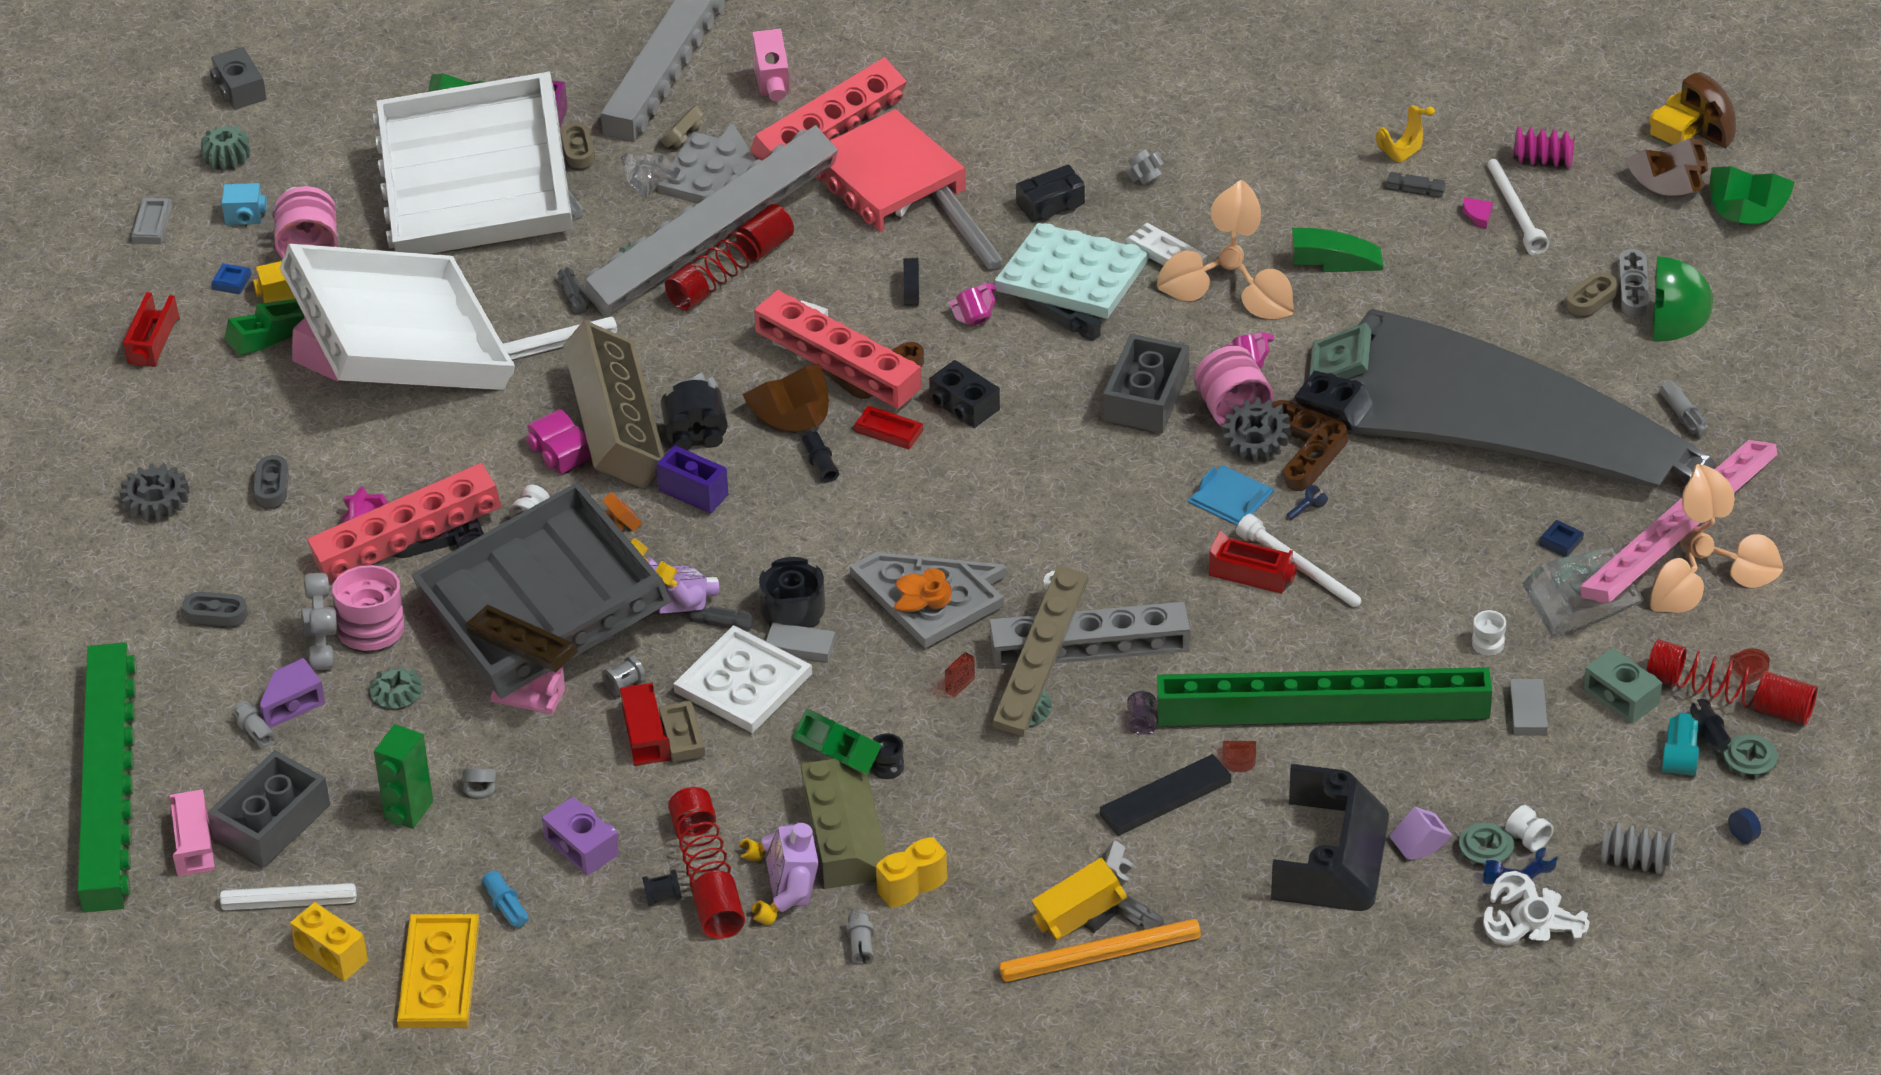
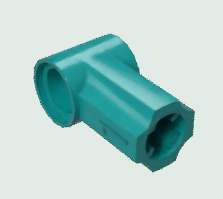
M1679 713L1677 716L1670 718L1667 732L1668 740L1664 747L1662 773L1696 776L1699 746H1696L1698 721L1692 718L1691 714Z

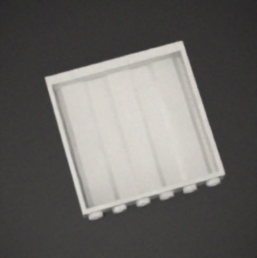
M550 72L377 101L378 113H373V120L376 131L380 130L381 135L376 136L378 153H383V159L378 160L381 177L386 179V183H381V190L384 201L388 200L389 205L384 207L386 224H391V230L386 231L389 249L395 248L396 252L432 254L574 230L555 92Z
M288 244L280 270L338 380L495 390L506 389L509 379L514 374L515 365L453 256Z

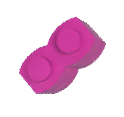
M558 409L527 424L529 434L526 436L528 445L532 451H539L542 454L548 468H554L558 473L563 474L592 459L586 434L574 425L573 421L563 410Z

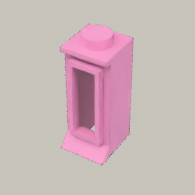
M203 789L169 795L177 849L173 854L177 877L215 870L209 819Z

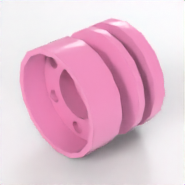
M303 186L285 191L276 200L273 208L274 238L276 251L282 259L288 244L337 247L335 202L329 194L319 188Z
M1226 346L1217 349L1207 355L1196 368L1194 385L1219 426L1226 424V414L1234 415V405L1240 408L1244 407L1245 399L1250 404H1255L1257 397H1260L1261 404H1265L1269 399L1272 401L1274 399L1272 387L1251 353L1243 347Z
M367 565L349 569L336 578L333 583L332 594L336 611L337 635L343 644L353 649L368 651L388 647L400 639L404 633L403 606L401 605L400 580L394 572L385 567Z

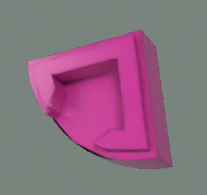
M1464 197V215L1472 219L1474 225L1487 229L1493 210V202Z

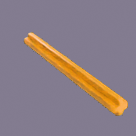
M1189 919L1007 960L1000 963V975L1004 982H1009L1191 941L1201 937V929L1197 919Z

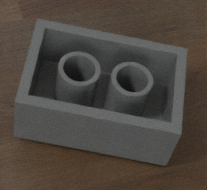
M1130 334L1103 393V421L1163 433L1189 374V345Z
M274 750L207 812L212 838L264 868L330 806L326 778Z

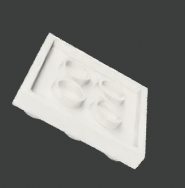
M733 625L673 683L674 693L754 733L812 675V665Z

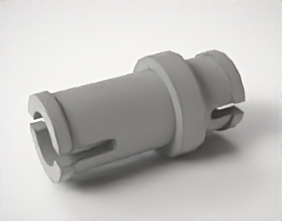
M242 701L234 707L237 711H232V715L237 719V725L242 731L249 733L259 748L264 749L274 743L273 739H276V734L264 722L258 708L252 707L249 701Z
M858 910L859 918L856 919V913L852 911L848 915L849 924L846 927L847 937L851 939L852 962L857 965L863 964V953L866 957V963L869 964L874 960L871 942L874 927L869 921L870 914L865 910Z

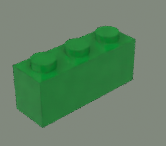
M393 724L374 750L384 819H387L394 825H404L414 829L434 802L424 734Z

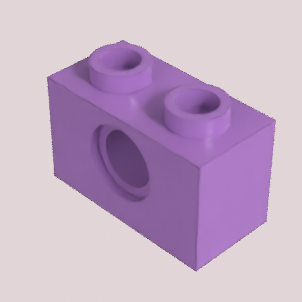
M574 796L542 817L544 839L586 876L619 855L617 844L619 837L615 828L609 823L605 824L596 816L590 806L583 805Z

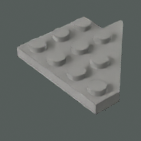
M729 124L721 138L693 132L658 183V193L700 203L709 191H718L724 187V184L730 177L736 174L740 176L746 172L747 168L756 159L734 124Z
M875 552L850 565V575L924 648L933 645L1004 606V597L991 586V584L1007 576L1004 564ZM928 568L939 569L944 572L946 576L945 581L949 582L952 588L951 600L946 606L938 609L925 606L914 612L894 610L893 606L904 595L895 585L899 578L907 574L922 575Z

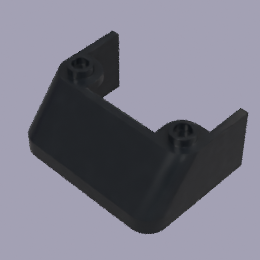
M1291 764L1289 804L1345 811L1339 847L1322 845L1314 848L1310 852L1308 864L1273 859L1271 900L1352 911L1370 909L1376 901L1389 822L1387 808L1348 771Z

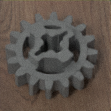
M1260 397L1256 398L1255 404H1250L1245 399L1244 407L1240 408L1234 405V415H1225L1226 424H1222L1225 445L1230 446L1231 454L1233 455L1240 452V457L1243 461L1248 455L1252 456L1253 462H1257L1259 456H1263L1268 461L1270 460L1269 453L1274 452L1279 455L1281 454L1280 445H1288L1287 436L1291 435L1288 414H1283V407L1281 405L1273 408V401L1271 399L1265 404H1261ZM1277 425V430H1276L1275 434L1273 435L1272 433L1275 431L1274 426Z
M153 463L149 464V469L147 470L138 467L136 475L128 473V481L121 482L122 490H119L124 510L126 512L131 511L134 518L142 514L143 521H147L150 516H154L156 521H158L162 514L172 517L171 511L173 509L181 511V503H188L187 494L190 493L188 481L185 478L184 472L178 473L175 466L167 470L165 463L159 468H155Z

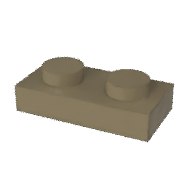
M691 700L659 706L665 736L670 740L672 761L678 762L705 756V747Z

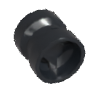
M891 733L875 736L872 740L882 744L871 767L873 774L881 779H894L900 776L904 770L903 741L899 736Z

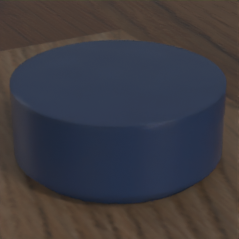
M1741 808L1730 814L1728 819L1729 828L1739 841L1747 844L1760 837L1761 824L1753 811L1748 808Z

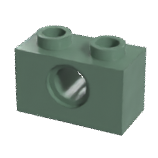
M1613 647L1585 667L1583 689L1632 724L1660 703L1662 682L1655 675L1648 673L1629 657L1624 656Z

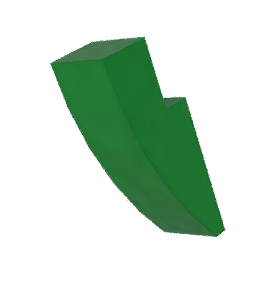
M1292 228L1291 248L1294 265L1322 264L1323 273L1383 270L1381 247L1367 240L1333 230Z
M296 298L257 304L254 315L228 318L224 339L238 355L256 352L292 337L294 327L305 316Z
M806 708L792 738L867 775L882 744Z

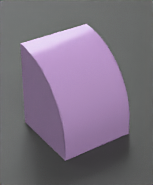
M1415 806L1390 834V838L1405 858L1411 860L1420 859L1436 852L1452 837V834L1435 813Z

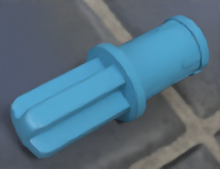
M490 871L485 874L481 880L483 882L481 885L492 898L493 907L497 911L502 912L511 926L517 929L521 928L524 923L528 922L529 917L518 901V893L514 889L509 888L499 871Z

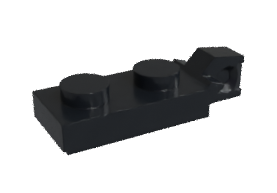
M1025 298L1026 306L1072 332L1079 331L1082 337L1091 341L1101 336V321L1095 318L1094 315Z

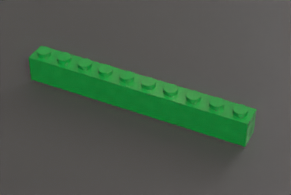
M127 642L87 646L78 894L83 913L124 909V896L130 895L131 892L129 875H125V870H131L130 850H126V845L132 844L131 826L127 824V820L133 818L131 799H127V795H133L132 775H128V770H134L133 751L129 750V746L135 745L134 728L130 726V722H135L134 702H130V698H136L135 679H131V675L137 674L135 655H129Z
M1489 667L1157 675L1158 726L1490 719L1493 691Z

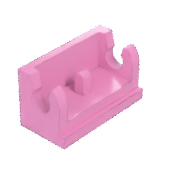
M563 667L556 673L553 671L547 672L502 699L493 690L491 701L553 715L565 691Z

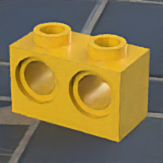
M316 902L312 903L290 922L295 949L342 981L347 980L368 962L364 934Z

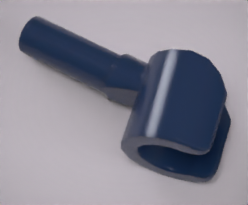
M1310 485L1305 490L1306 498L1287 513V517L1292 520L1311 505L1323 507L1328 501L1327 495L1321 493L1317 498L1313 499L1320 489L1316 485Z

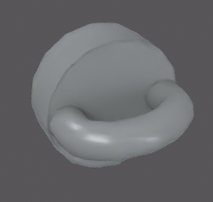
M464 768L462 770L464 793L475 799L487 798L495 791L496 771L494 769ZM471 782H487V788L484 790H474L471 788Z

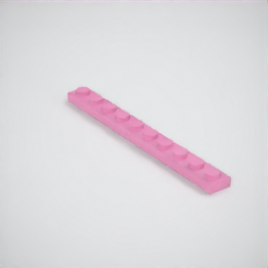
M1748 440L1714 470L1718 471L1728 480L1735 493L1778 455L1776 444ZM1682 498L1580 586L1582 598L1596 600L1599 603H1610L1681 541L1694 527L1698 526L1700 523L1691 520L1683 511Z

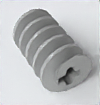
M1617 822L1612 831L1608 830L1607 824L1601 851V862L1607 864L1613 855L1615 866H1621L1625 858H1627L1629 869H1634L1638 861H1641L1642 870L1648 872L1652 863H1654L1656 874H1662L1666 866H1668L1670 871L1676 835L1671 833L1667 841H1663L1661 830H1657L1653 839L1649 838L1648 828L1644 827L1640 835L1636 836L1634 825H1630L1624 834L1622 833L1621 823Z

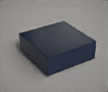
M1556 520L1540 537L1539 545L1567 558L1582 542L1584 532Z

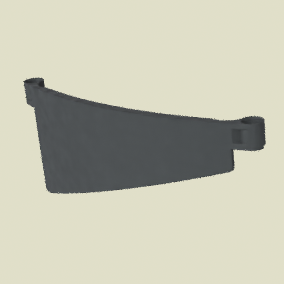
M1370 309L1358 324L1367 323L1372 329L1368 371L1350 377L1348 380H1358L1366 386L1373 406L1355 430H1347V434L1410 438L1483 448L1558 463L1625 482L1653 487L1660 486L1670 471L1675 478L1678 477V480L1686 486L1696 464H1702L1713 469L1716 468V463L1709 455L1654 421L1579 381L1521 355L1445 327L1376 309Z

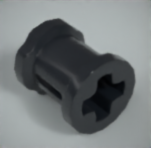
M676 869L670 870V874L650 879L648 876L642 877L648 906H653L656 901L673 897L677 900L682 899Z

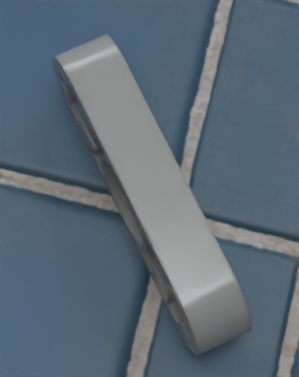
M1628 249L1619 256L1620 305L1623 314L1628 317L1639 318L1647 314L1649 307L1647 257L1639 250ZM1630 263H1635L1636 269H1630ZM1636 281L1639 282L1641 285L1631 286L1628 285L1627 282ZM1632 297H1637V304H1633Z

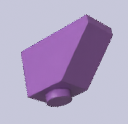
M304 658L274 671L260 702L261 715L264 722L269 728H272L325 704L322 681Z

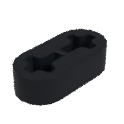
M903 258L904 305H919V258Z

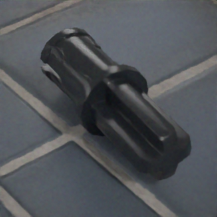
M806 431V435L802 437V442L809 454V463L815 466L822 482L835 481L839 477V470L831 458L832 451L829 447L825 446L817 431Z
M1697 700L1701 707L1700 710L1693 702L1690 706V713L1698 721L1699 733L1708 739L1714 750L1722 749L1726 751L1729 748L1728 744L1731 742V738L1724 728L1722 717L1715 714L1708 700Z

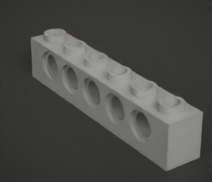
M1185 602L1076 611L1054 664L1189 652L1190 627ZM1036 615L990 619V640L995 669L1013 668L1016 666Z

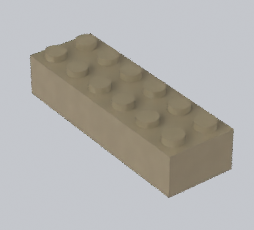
M584 320L563 346L593 466L602 474L612 475L621 479L626 484H633L645 489L657 476V463L662 459L664 453L634 341Z

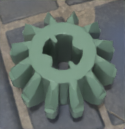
M228 124L222 128L215 126L214 131H206V136L201 138L203 159L205 164L211 165L212 169L221 167L225 171L227 167H232L236 170L237 164H246V158L250 157L249 137L246 131L240 130L239 126L232 128Z

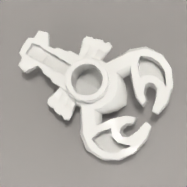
M1517 871L1505 872L1496 879L1491 890L1490 901L1492 903H1495L1497 897L1502 892L1508 894L1502 897L1501 904L1511 903L1521 897L1524 900L1518 903L1511 911V917L1516 924L1514 927L1509 917L1503 911H1498L1497 916L1500 921L1496 922L1492 917L1493 907L1486 909L1483 927L1487 937L1495 944L1505 947L1515 945L1528 932H1532L1529 935L1531 940L1544 941L1550 939V932L1571 931L1574 940H1581L1582 935L1586 936L1590 923L1587 920L1588 913L1581 911L1574 916L1570 912L1559 908L1560 894L1555 893L1553 890H1548V888H1543V898L1538 897L1535 884L1530 877Z

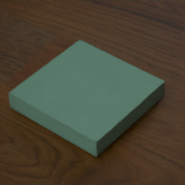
M1363 323L1314 341L1309 376L1316 370L1327 374L1333 373L1338 377L1348 379L1367 372L1372 333L1369 325Z

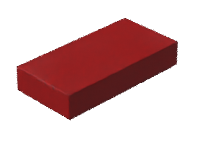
M867 406L854 424V432L909 450L924 431L923 423L872 406Z

